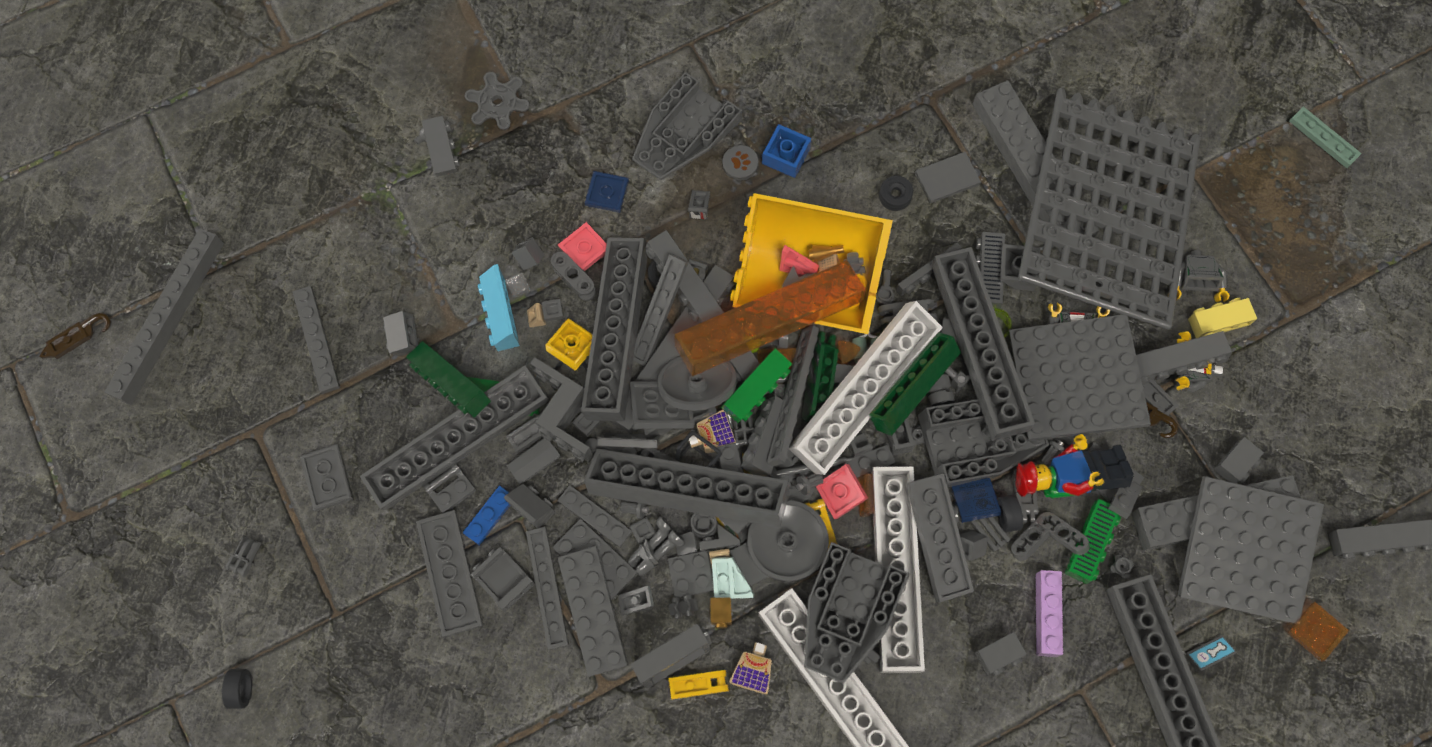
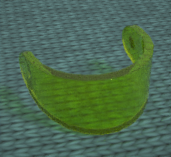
M995 308L996 316L1001 318L1006 325L1005 339L1009 330H1011L1012 321L1007 312Z

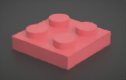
M586 222L559 243L558 247L583 271H586L605 255L607 244Z
M845 464L823 479V484L816 486L834 519L840 518L868 499L849 464Z

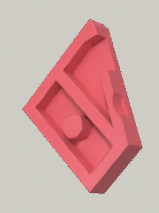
M784 245L780 271L789 273L794 266L799 277L804 274H818V264Z

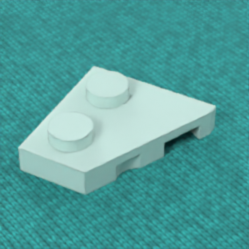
M733 557L712 558L714 598L754 597V592Z

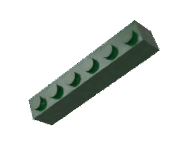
M938 332L873 409L869 417L877 431L892 436L961 352L953 336Z
M423 341L406 356L411 362L409 366L416 373L418 372L434 389H437L442 396L447 397L454 406L458 404L457 408L464 415L469 413L475 418L491 402L479 387Z

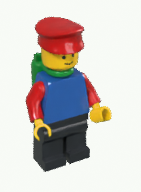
M1079 434L1074 438L1075 444H1071L1053 458L1049 467L1045 464L1035 465L1032 461L1024 465L1018 463L1016 490L1022 497L1027 494H1034L1040 490H1043L1045 497L1052 499L1080 496L1097 489L1130 487L1134 473L1129 462L1126 461L1127 457L1121 444L1114 445L1112 449L1079 451L1078 449L1084 450L1087 448V439L1083 434Z

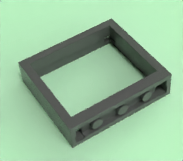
M697 623L630 665L641 684L648 689L711 651L709 646L712 644L710 636L705 627L700 628Z

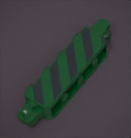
M820 331L817 335L818 340L809 366L810 371L802 419L807 424L833 393L839 349L835 346L836 336L833 334L829 335L827 344L824 343L825 332Z

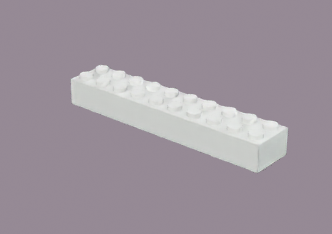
M917 301L906 303L790 444L789 450L815 474L825 475L870 419L869 414L943 327Z
M873 467L871 472L875 562L887 567L891 565L909 572V579L889 628L879 641L880 673H922L925 671L917 526L906 483L914 481L913 467Z
M792 588L759 612L761 620L854 747H909L854 672L843 684L804 667L808 609Z

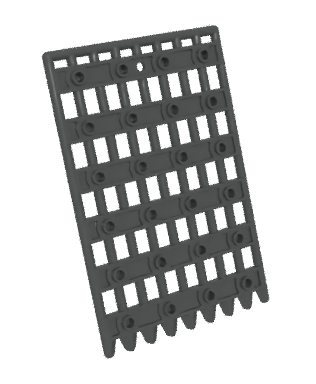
M1059 88L1056 94L1022 256L1019 280L1165 329H1171L1201 139L1200 135L1194 134L1190 140H1187L1182 128H1177L1172 135L1169 134L1165 122L1159 123L1155 129L1151 127V121L1148 116L1142 117L1139 123L1134 121V115L1131 110L1126 111L1120 117L1117 115V109L1114 104L1109 105L1105 111H1102L1097 99H1093L1088 105H1084L1080 93L1074 94L1070 100L1066 98L1064 88ZM1059 117L1069 120L1068 130L1057 127ZM1076 123L1087 126L1085 136L1075 133ZM1094 129L1104 132L1102 142L1092 139ZM1111 134L1121 137L1119 148L1109 144ZM1128 140L1138 143L1136 153L1127 151ZM1053 146L1063 149L1062 160L1051 157ZM1145 146L1155 149L1154 159L1144 156ZM1071 152L1081 156L1079 166L1069 163ZM1162 152L1172 155L1171 165L1161 162ZM1088 158L1098 161L1096 172L1086 169ZM1180 158L1189 161L1188 171L1178 168ZM1105 164L1116 167L1114 178L1104 175ZM1123 170L1133 173L1131 184L1121 181ZM1140 176L1150 179L1149 189L1139 187ZM1047 177L1057 180L1055 191L1045 188ZM1157 182L1167 185L1166 196L1156 193ZM1064 183L1075 186L1073 197L1062 194ZM1175 188L1185 191L1183 201L1173 198ZM1082 189L1092 192L1090 203L1080 200ZM1100 195L1110 198L1108 209L1098 206ZM1117 200L1127 203L1126 215L1116 212ZM1135 206L1145 210L1143 221L1133 218ZM1040 208L1051 211L1049 223L1038 219ZM1152 213L1162 215L1161 227L1151 224ZM1058 214L1069 217L1067 229L1056 225ZM1170 218L1180 221L1178 232L1168 229ZM1076 220L1087 223L1085 234L1074 231ZM1094 226L1104 229L1102 240L1092 237ZM1112 232L1122 235L1120 246L1110 243ZM1129 238L1140 241L1138 252L1128 249ZM1034 240L1045 243L1042 255L1032 252ZM1147 244L1157 247L1156 259L1146 256ZM1052 246L1063 249L1060 261L1050 258ZM1165 250L1175 253L1173 264L1163 261ZM1070 252L1081 255L1078 267L1068 264ZM1088 258L1098 261L1096 273L1086 270ZM1106 264L1116 267L1114 279L1104 276ZM1124 270L1134 273L1132 285L1122 282ZM1027 272L1038 275V278L1028 275ZM1142 276L1152 279L1150 291L1140 288ZM1047 278L1056 281V284L1046 281L1045 279ZM1096 282H1099L1101 287H1097ZM1160 282L1170 285L1168 297L1158 294ZM1064 284L1074 287V290L1064 287ZM1082 290L1092 293V296L1082 293ZM1100 296H1101V297H1104V298H1107V299H1110L1111 301L1108 302V301L1102 300V299H1100ZM1118 303L1128 305L1129 308L1118 305ZM1137 309H1140V310L1146 311L1147 314L1138 312V311H1136V310H1137ZM1155 315L1164 317L1165 320L1156 318Z

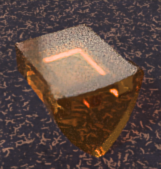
M838 341V364L847 365L849 361L857 356L861 348L848 341Z

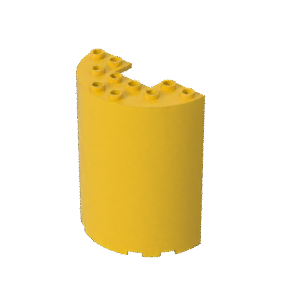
M756 193L750 196L748 207L751 210L746 215L744 226H747V231L744 233L743 243H746L740 253L739 261H742V267L738 268L734 276V282L737 285L736 290H732L730 301H733L732 307L868 334L893 220ZM784 245L809 260L808 249H812V245L831 247L843 245L844 253L837 255L840 261L839 268H842L845 279L842 280L844 285L837 287L836 284H833L834 290L827 292L826 288L822 290L818 284L815 290L782 298V285L789 274L780 271ZM851 252H857L859 258L863 257L864 265L861 266H865L866 273L862 275L867 280V286L861 303L855 310L845 309L841 302L851 276L846 275L847 267H844V259H847V254ZM818 269V274H817V275H818L819 278H821L822 276H821V274H820V272H819V269ZM854 284L855 287H860L859 284ZM848 300L850 304L854 303L853 300Z

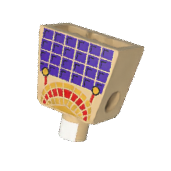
M724 410L696 424L698 434L715 447L736 443ZM694 435L690 437L691 448L703 445L705 453L715 452Z
M755 643L752 654L743 652L729 683L767 695L772 661L764 658L767 646Z

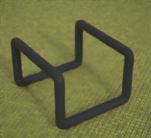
M695 431L689 432L677 447L676 460L679 461L691 447L689 443L681 452L684 444L694 435L718 453L713 459L699 447H693V449L711 461L707 467H712L715 464L713 468L718 469L719 463L717 460L722 455L721 450Z

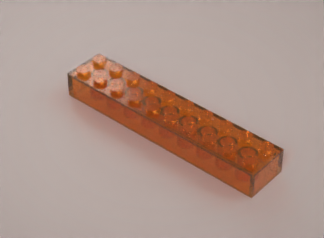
M846 260L676 333L675 347L693 377L863 302L866 289Z

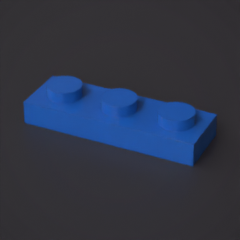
M498 486L464 530L463 534L480 546L510 507L504 499V496L509 492Z

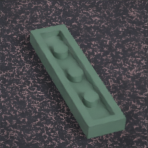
M1305 107L1297 112L1289 121L1346 168L1362 154Z

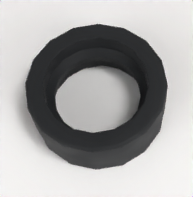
M230 669L226 672L222 683V701L225 708L245 709L248 706L253 687L252 676L248 669Z

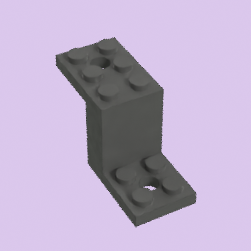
M534 357L530 365L533 369L532 372L536 374L535 377L542 383L547 381L557 391L535 422L539 428L538 431L546 440H554L557 446L565 452L570 450L579 461L583 462L586 460L590 462L593 458L590 448L565 432L582 407L584 388Z

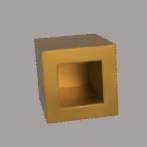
M731 597L710 598L711 625H715V628H727V625H732Z

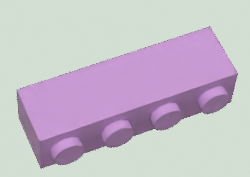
M1041 570L1036 573V656L1058 657L1063 655L1062 572Z

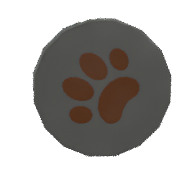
M733 146L723 156V170L730 178L732 177L739 181L747 180L755 174L758 168L757 154L748 146Z

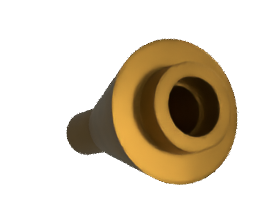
M812 245V249H808L810 260H814L815 263L834 254L844 253L843 245L835 247Z

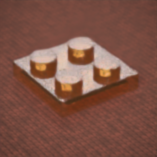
M1313 602L1301 615V619L1287 633L1322 662L1327 659L1349 630L1316 602Z

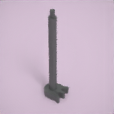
M852 457L838 458L832 466L847 464V462L852 461ZM806 465L777 471L773 467L769 477L777 479V477L812 470Z

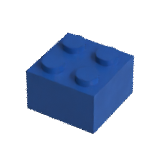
M778 124L763 152L762 164L795 178L811 148V138Z

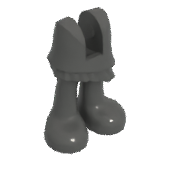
M659 517L656 521L659 528L657 533L650 540L646 538L644 544L641 542L638 549L628 560L631 567H635L642 562L636 569L640 576L657 567L658 560L672 548L685 544V541L662 517ZM668 537V539H667L656 551H654V549H655L665 538Z

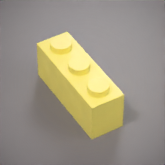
M1236 298L1228 304L1217 303L1206 310L1204 307L1196 309L1188 320L1195 337L1199 338L1221 331L1227 332L1249 326L1257 320L1249 298L1243 300Z

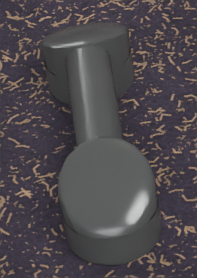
M590 438L585 442V445L590 448L593 455L596 449L638 455L634 447L597 446L598 440L595 438Z

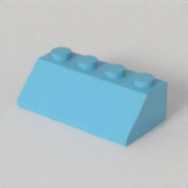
M496 264L479 276L480 284H478L480 295L484 296V300L481 303L484 312L487 311L488 315L485 321L487 328H491L492 335H489L491 346H495L497 351L518 347L520 344L505 278L498 264Z

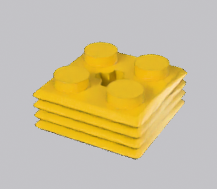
M568 318L545 344L546 351L573 370H577L590 354L593 334Z

